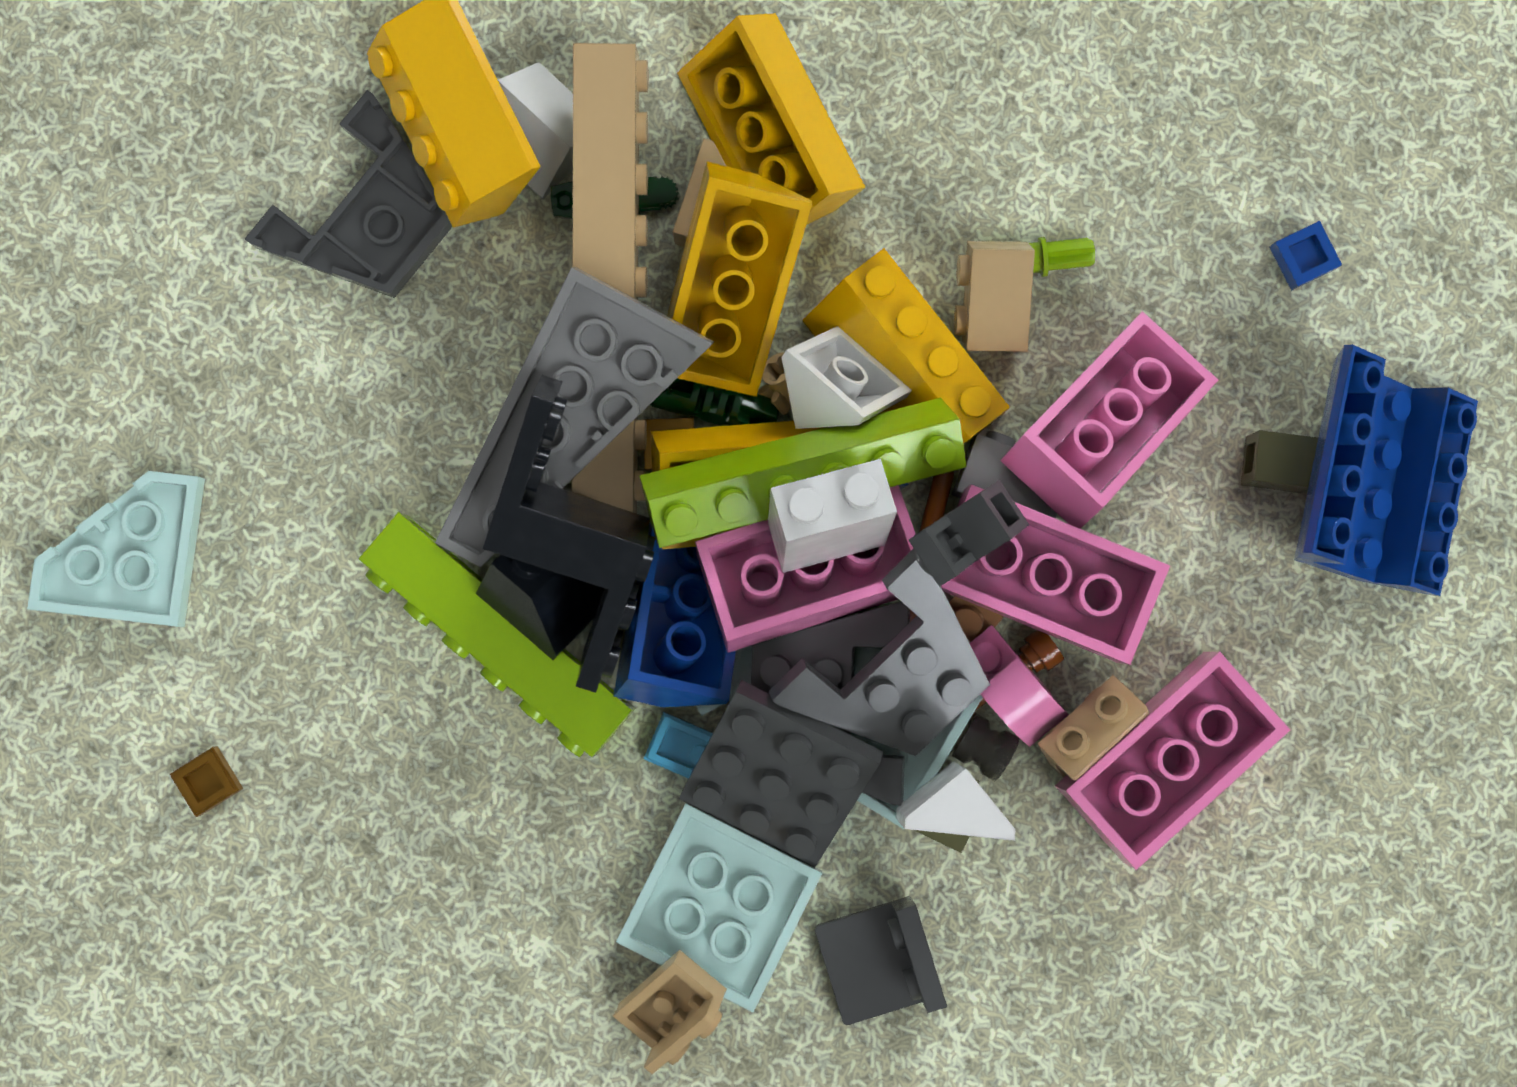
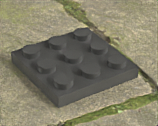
M741 680L689 776L679 800L815 868L880 765L883 751L830 724L781 707L772 701L769 693Z

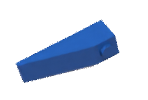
M650 522L648 535L656 537ZM656 539L652 550L654 556L645 582L636 581L639 584L635 599L637 600V605L628 631L625 630L613 697L659 707L727 704L730 698L736 652H727L697 559L696 547L662 550V548H659Z

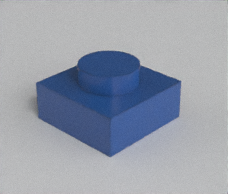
M1320 221L1269 246L1291 291L1342 266Z

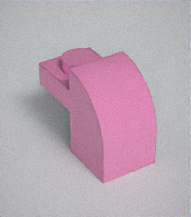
M992 625L970 643L990 683V686L980 695L1004 723L1029 747L1069 715Z

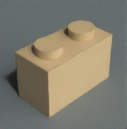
M967 241L966 255H958L956 278L957 286H964L963 305L955 306L954 335L962 336V342L967 351L1028 352L1035 250L1028 242Z

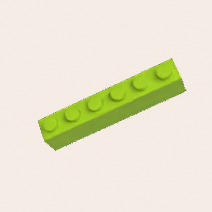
M937 398L879 413L860 425L825 427L651 472L639 477L650 522L659 548L768 520L770 490L772 487L881 459L889 487L966 468L967 465L960 419L942 398Z
M398 512L359 557V560L369 568L365 576L385 593L389 594L394 589L408 602L403 608L418 622L428 626L432 621L444 631L446 635L442 638V642L458 656L465 659L471 654L485 667L480 671V674L494 687L502 692L509 687L523 699L518 706L529 717L539 724H543L547 719L558 728L561 734L557 739L569 751L578 757H581L584 752L591 757L596 756L636 708L625 699L613 697L614 690L602 679L596 693L576 687L580 661L564 649L553 661L476 594L483 580L477 573L451 551L436 544V539L412 518Z

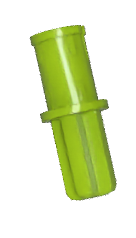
M1039 237L1038 242L1029 243L1035 250L1033 273H1040L1041 277L1048 276V271L1088 267L1095 263V245L1090 238L1046 242L1045 237Z

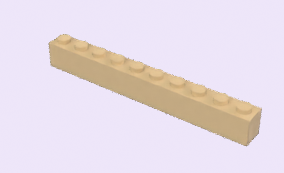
M573 43L572 267L579 268L636 300L638 298H647V267H638L639 246H647L648 244L647 215H639V195L648 194L647 164H639V144H648V113L639 112V92H648L649 88L648 60H639L640 56L636 44ZM637 416L572 479V492L637 514V501H645L639 476L646 474V471L637 470L638 450H646V420H638Z

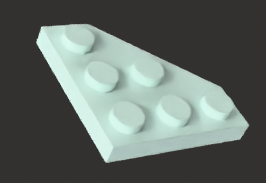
M155 471L146 472L133 482L134 486L113 503H106L75 527L77 531L56 547H49L34 559L27 609L185 627L205 478Z

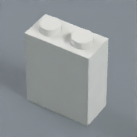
M881 459L771 488L768 525L782 573L885 546L897 510Z

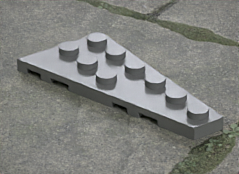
M571 267L435 543L479 567L495 554L484 550L483 546L531 395L542 375L562 381L558 397L567 399V404L553 442L546 439L543 441L542 446L552 450L540 482L563 489L690 367L714 341L579 268Z

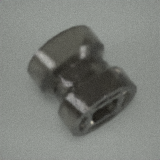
M974 712L949 755L962 763L973 760L974 764L979 767L980 773L995 782L1011 761L1020 738L1006 730L999 732L995 729L990 730L989 720Z

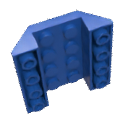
M1344 345L1333 362L1294 560L1357 581L1441 596L1443 580L1448 573V554L1452 533L1458 521L1457 507L1462 481L1466 477L1468 469L1467 455L1471 435L1477 423L1476 409L1478 401L1449 387L1411 388L1384 376L1386 359L1356 345Z

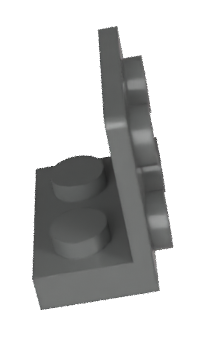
M911 896L815 926L817 940L839 1012L845 1025L861 1022L921 1002L927 1013L947 1007L920 916Z

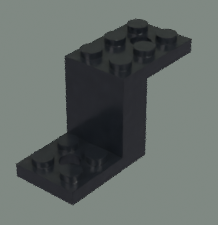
M542 375L531 395L483 549L604 588L583 649L576 681V687L596 693L602 675L611 678L614 673L621 650L619 645L623 635V630L618 628L628 631L637 605V600L635 599L639 589V584L634 582L635 580L645 582L654 556L652 550L656 537L648 535L649 517L540 482L552 450L542 446L543 441L546 439L553 442L567 404V399L558 397L562 381Z

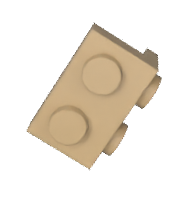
M1112 675L1100 687L1094 689L1063 721L1053 727L1038 743V746L1048 763L1062 777L1067 775L1071 780H1077L1148 715L1149 711L1147 706Z
M679 950L618 1004L613 1017L652 1048L644 1068L653 1074L667 1062L671 1065L677 1063L695 1038L700 1036L702 1039H705L715 1030L723 1015L719 1008L727 988Z

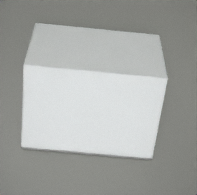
M538 62L500 78L498 82L541 166L527 185L544 200L551 192V186L558 185L573 169V93Z
M838 326L787 349L782 356L795 429L860 425L904 400L912 391Z
M954 761L906 799L901 806L896 808V819L904 829L1015 841L1016 829L969 771Z

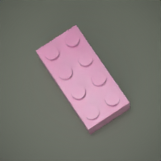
M1142 311L1022 435L1000 461L1068 524L1081 529L1113 498L1216 384L1218 379Z
M971 484L964 489L957 507L984 489ZM1015 502L1029 523V526L941 586L944 592L1116 663L1131 665L1170 565Z
M899 485L890 487L897 514L885 546L782 573L768 520L695 541L697 559L727 652H733L898 600L886 588L882 579L913 549L909 539L916 535Z
M1202 652L1145 704L1149 711L1148 715L1079 779L1071 780L1066 775L1055 785L1118 858L1135 870L1142 866L1290 731L1289 727L1221 652Z

